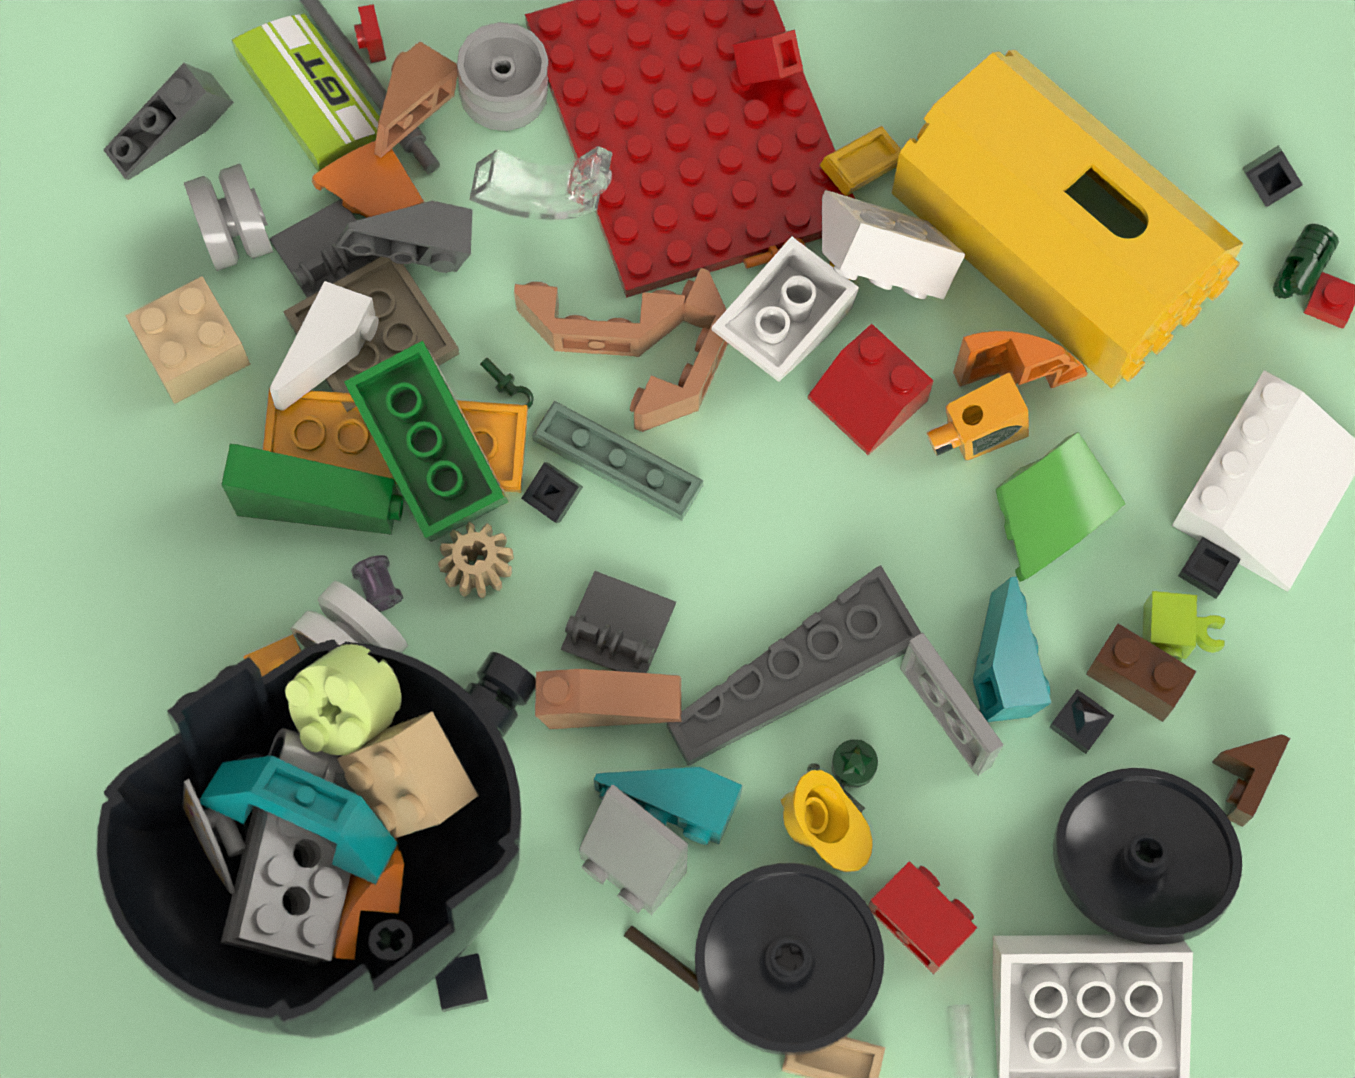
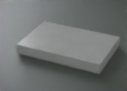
M922 632L909 641L900 669L970 768L979 776L992 767L1004 744Z

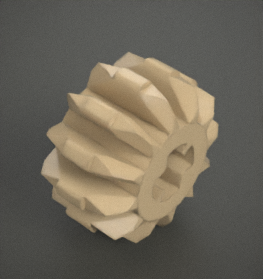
M468 522L466 525L467 534L462 535L459 531L452 529L450 536L453 543H441L440 551L445 558L441 559L438 565L440 572L448 573L445 577L448 587L451 588L460 584V594L464 597L470 594L472 588H476L478 596L484 598L486 596V586L490 585L493 589L500 591L502 582L499 577H510L512 575V567L508 562L514 559L513 550L505 547L507 539L503 533L492 536V526L488 523L482 527L480 532H476L474 524ZM478 555L483 556L484 560H477L474 565H469L468 560L475 561Z

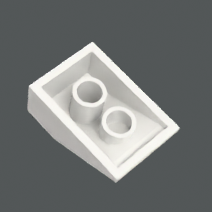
M791 237L715 322L711 330L780 382L827 338L852 309L859 287L849 279L836 273L832 266Z

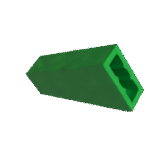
M230 443L221 485L237 516L392 535L394 520L401 521L404 497L399 495L395 480L392 478Z

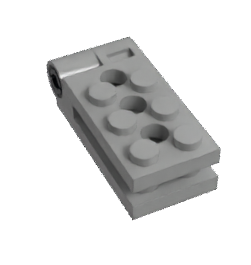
M284 728L279 730L268 756H274L355 793L354 789L348 784L345 773L337 760L342 755H332L323 751L312 752L301 743L300 733ZM255 806V809L252 811L245 841L247 849L242 853L234 886L235 892L232 895L221 943L308 965H316L319 961L329 962L332 959L351 874L332 865L337 843ZM294 848H296L302 856L301 866L298 865L294 859ZM284 894L291 902L290 914L285 911L282 904Z

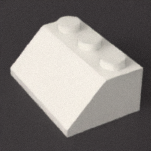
M825 190L823 194L822 253L835 265L833 270L836 273L851 280H857L858 275L866 277L874 285L887 290H891L893 285L898 286L909 295L924 300L929 295L944 300L965 256L963 251L926 220Z

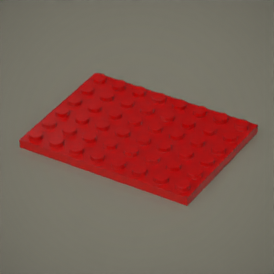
M573 0L525 14L528 30L533 32L544 45L548 57V85L626 298L697 277L700 268L713 272L743 263L745 258L767 253L770 246L775 245L777 249H781L783 243L791 237L802 239L804 243L822 239L823 194L825 190L840 195L844 194L820 166L823 159L836 150L804 72L800 71L780 79L743 85L740 82L732 44L757 36L786 31L774 0ZM853 192L847 195V197L855 199Z

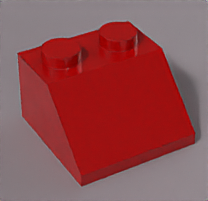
M871 323L841 350L809 393L808 399L867 455H870L928 402L934 380Z

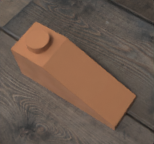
M420 41L407 52H401L392 64V75L377 129L374 154L379 157L384 156L455 95L458 77L457 64Z
M592 669L536 671L535 716L549 729L681 722V677L679 675Z

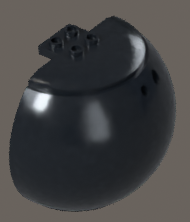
M334 639L327 640L305 648L263 677L260 669L249 656L236 665L224 668L214 680L195 692L183 695L174 706L166 710L175 735L124 768L103 792L107 801L102 804L97 828L96 854L99 879L106 904L115 924L135 955L159 981L181 999L204 1013L238 1027L268 1034L306 1038L332 1036L367 1023L407 1000L444 971L479 935L509 891L520 859L519 847L522 823L520 788L515 766L507 745L492 719L467 691L441 671L408 655L370 644L345 641L339 645ZM350 644L363 646L371 650L367 654L378 663L384 660L391 667L400 686V708L395 713L393 722L388 728L433 712L478 796L442 823L396 838L397 847L401 852L404 862L398 913L360 910L354 959H341L332 956L329 962L319 961L316 965H308L223 944L221 940L233 893H229L212 867L183 809L184 781H190L200 802L201 796L222 763L268 756L274 738L282 728L300 733L290 714L288 699L285 694L286 686L302 670L333 649ZM201 804L203 811L209 809L208 807ZM252 811L248 815L244 824L234 820L243 838L244 843L246 841ZM213 827L211 829L234 888L242 853L229 857L216 828ZM294 848V859L296 863L301 866L302 856L300 852L296 848ZM284 894L282 904L285 911L290 914L291 902Z

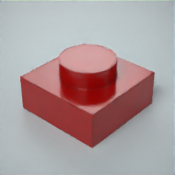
M374 4L358 7L361 23L355 24L354 29L359 49H368L371 63L386 60Z
M1322 272L1315 283L1304 314L1344 329L1355 305V285Z

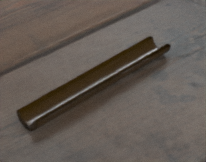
M633 925L627 930L624 935L625 938L694 990L700 991L694 971Z

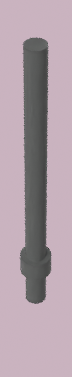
M299 0L382 111L387 91L319 0ZM417 127L399 143L406 152H412L426 173H432L439 168L440 163L425 144L426 137Z

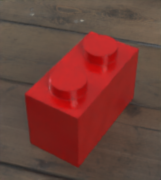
M909 861L870 900L868 907L872 914L934 975L973 935L978 927L972 922L974 915L961 901L956 898L950 901L938 889L940 882L927 868L922 865L916 868Z

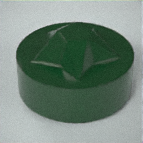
M854 739L843 742L835 750L832 759L834 776L840 783L848 787L866 785L873 779L878 767V758L875 750L862 740Z

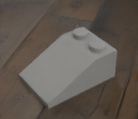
M612 784L607 790L579 848L580 857L585 861L581 867L597 882L603 884L607 879L621 891L617 895L618 898L633 911L639 913L643 908L653 915L687 873L688 844Z

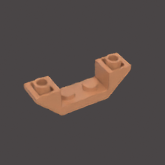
M700 268L695 281L688 280L681 294L685 295L684 321L703 328L695 345V351L699 352L694 365L689 363L685 365L678 386L650 376L645 389L639 387L636 390L630 405V411L634 413V429L643 432L697 412L703 402L729 344L711 330L715 322L727 309L709 270Z
M529 282L526 285L515 284L514 287L517 311L554 351L639 357L684 322L685 295H677L669 290H656L653 293L642 292L640 323H632L624 318L596 321L589 320L580 315L558 318L559 299L557 287L549 286L543 282Z

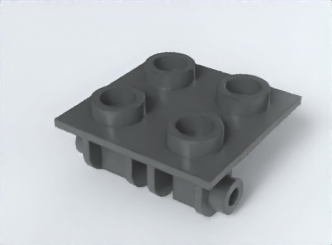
M342 199L269 238L307 298L319 292L324 281L333 284L380 257L376 255L359 256L347 249L335 247L336 240L347 224L356 221L352 213L342 206Z
M594 571L576 615H571L565 629L567 635L561 650L614 671L647 673L675 608L676 601Z

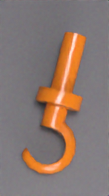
M795 238L797 241H799L801 244H803V245L806 247V245H805V243H804V241H803L802 239ZM775 245L770 246L767 253L745 258L744 265L746 269L769 263L780 249H777Z

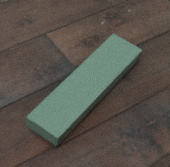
M556 401L552 403L532 434L533 441L681 521L703 487L704 480Z

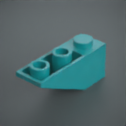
M1017 576L1010 577L990 595L975 666L973 684L981 714L987 722L1029 718L1051 704L1050 685L1048 679L1043 674L1038 656V641L1031 631L1026 612V598L1020 591Z
M702 767L596 773L593 779L594 788L600 792L599 798L603 800L607 790L613 784L663 825L666 826L667 822L684 829L682 834L685 837L702 845H708L709 840L720 844L742 792L741 784Z

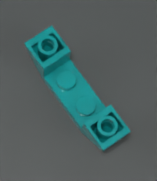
M274 756L222 763L200 798V804L243 824L253 807L256 806L335 842L337 847L332 865L375 885L397 846V841L361 796Z

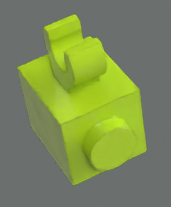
M1152 591L1144 603L1142 638L1177 660L1187 659L1196 647V643L1202 650L1211 653L1219 652L1225 646L1224 640H1214L1207 634L1208 628L1221 629L1225 624V618L1218 615L1197 617V595Z

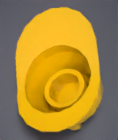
M811 770L801 776L795 790L785 794L781 799V804L784 807L783 820L787 833L795 842L805 847L814 848L833 868L843 872L858 871L868 863L872 854L873 839L868 823L831 774L822 770Z

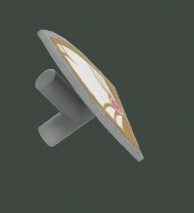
M184 781L183 809L212 867L231 894L235 891L211 828H216L229 857L244 852L247 847L234 819L210 808L203 811L190 781Z

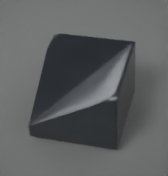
M1279 145L1243 167L1246 176L1266 207L1303 185Z

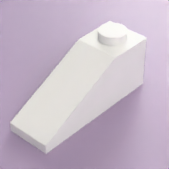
M324 281L270 386V392L276 409L282 411L287 409L357 356L365 340L371 341L378 327L379 318L375 316L371 297Z

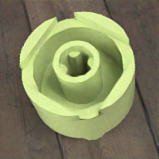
M353 644L339 646L302 670L286 686L285 694L288 699L290 714L300 732V741L306 749L312 752L323 751L332 755H347L360 749L393 722L394 715L399 710L401 704L400 686L393 670L384 660L378 663L367 654L371 650Z

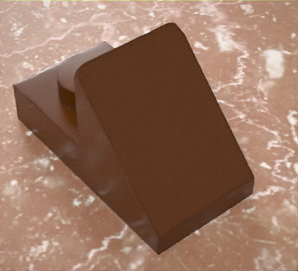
M1280 734L1225 750L1212 761L1213 764L1238 776L1226 798V802L1232 805L1227 815L1231 822L1243 827L1254 817L1289 743V737Z

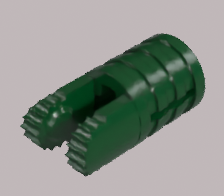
M1308 224L1304 227L1274 282L1273 293H1275V296L1285 299L1292 297L1295 293L1300 296L1309 294V291H1311V288L1321 276L1320 274H1322L1339 245V239L1333 231L1319 224Z

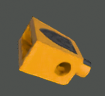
M1007 373L949 403L946 406L947 423L926 433L936 456L959 447L964 459L971 460L1029 437L1028 408L1010 373Z

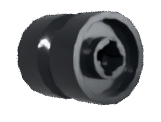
M493 651L489 653L477 671L479 682L469 683L465 691L481 705L496 725L501 736L504 737L518 717L515 709L516 706L526 705L536 690V678L517 662Z

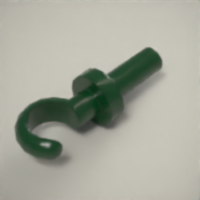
M488 357L480 363L498 383L495 388L500 393L505 390L511 397L516 393H523L528 397V403L526 404L528 409L533 405L534 397L531 390L524 386H515L512 383L515 377L511 373L505 376Z

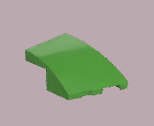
M1079 432L1066 437L1043 458L1021 467L995 489L1000 510L1005 517L1004 528L1007 540H1014L1020 565L1015 569L1018 580L1021 582L1028 579L1056 560L1126 504Z

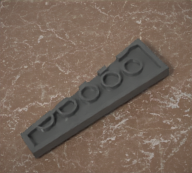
M880 565L838 595L836 600L818 613L815 612L803 621L802 625L768 647V650L750 664H745L730 675L723 684L714 687L681 712V722H667V729L689 766L905 654L909 641L921 634V631Z

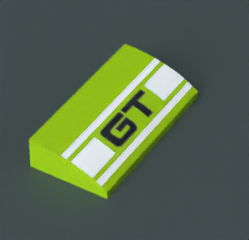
M306 14L280 18L255 27L231 39L237 58L318 172L342 156L376 141L380 116Z

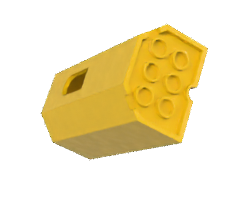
M1008 50L1005 56L1000 51L992 52L931 107L924 117L926 123L917 135L918 141L915 138H909L899 152L891 194L917 217L931 223L965 253L964 258L1111 389L1122 378L1127 382L1132 380L1145 365L1143 359L1151 351L1156 355L1160 353L1172 340L1174 335L1171 332L1179 324L1185 328L1198 316L1202 310L1199 305L1207 297L1214 301L1229 285L1230 282L1227 278L1230 277L1240 264L1236 257L1244 243L1017 50ZM1086 173L1147 226L1146 230L1135 238L1118 237L1065 193V191Z

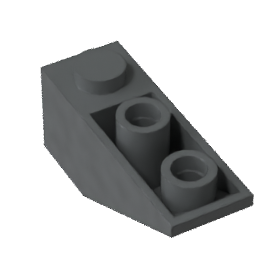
M183 63L103 150L122 176L130 180L207 132L234 102L211 73Z
M429 201L349 222L336 240L335 247L347 249L359 256L376 255L390 258L398 264L415 263L429 266L437 272H457L471 255L472 209Z

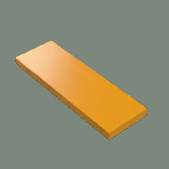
M269 388L263 450L394 479L357 406L347 412L341 402L355 403L350 393L310 390L282 411L275 408ZM456 400L504 492L521 493L528 406Z

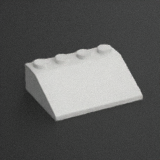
M1264 370L1172 526L1198 541L1202 537L1206 538L1241 559L1238 563L1241 566L1288 592L1355 476V438L1303 391Z
M1116 935L993 936V1000L998 1078H1190L1192 950L1185 940L1170 944H1147L1130 941Z

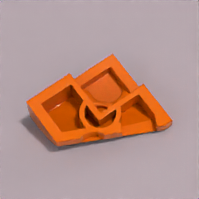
M376 141L342 156L312 176V183L316 189L321 191L323 188H326L343 200V207L352 213L361 214L366 218L424 203V200L392 149L382 157L374 154Z

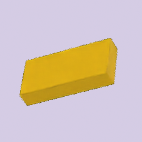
M880 126L826 156L820 166L840 191L847 196L896 168L899 152L902 149L886 130Z

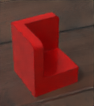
M795 30L757 36L732 44L740 82L743 85L780 79L803 71Z

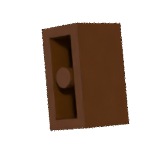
M1118 623L1086 675L1164 722L1175 708L1197 671Z

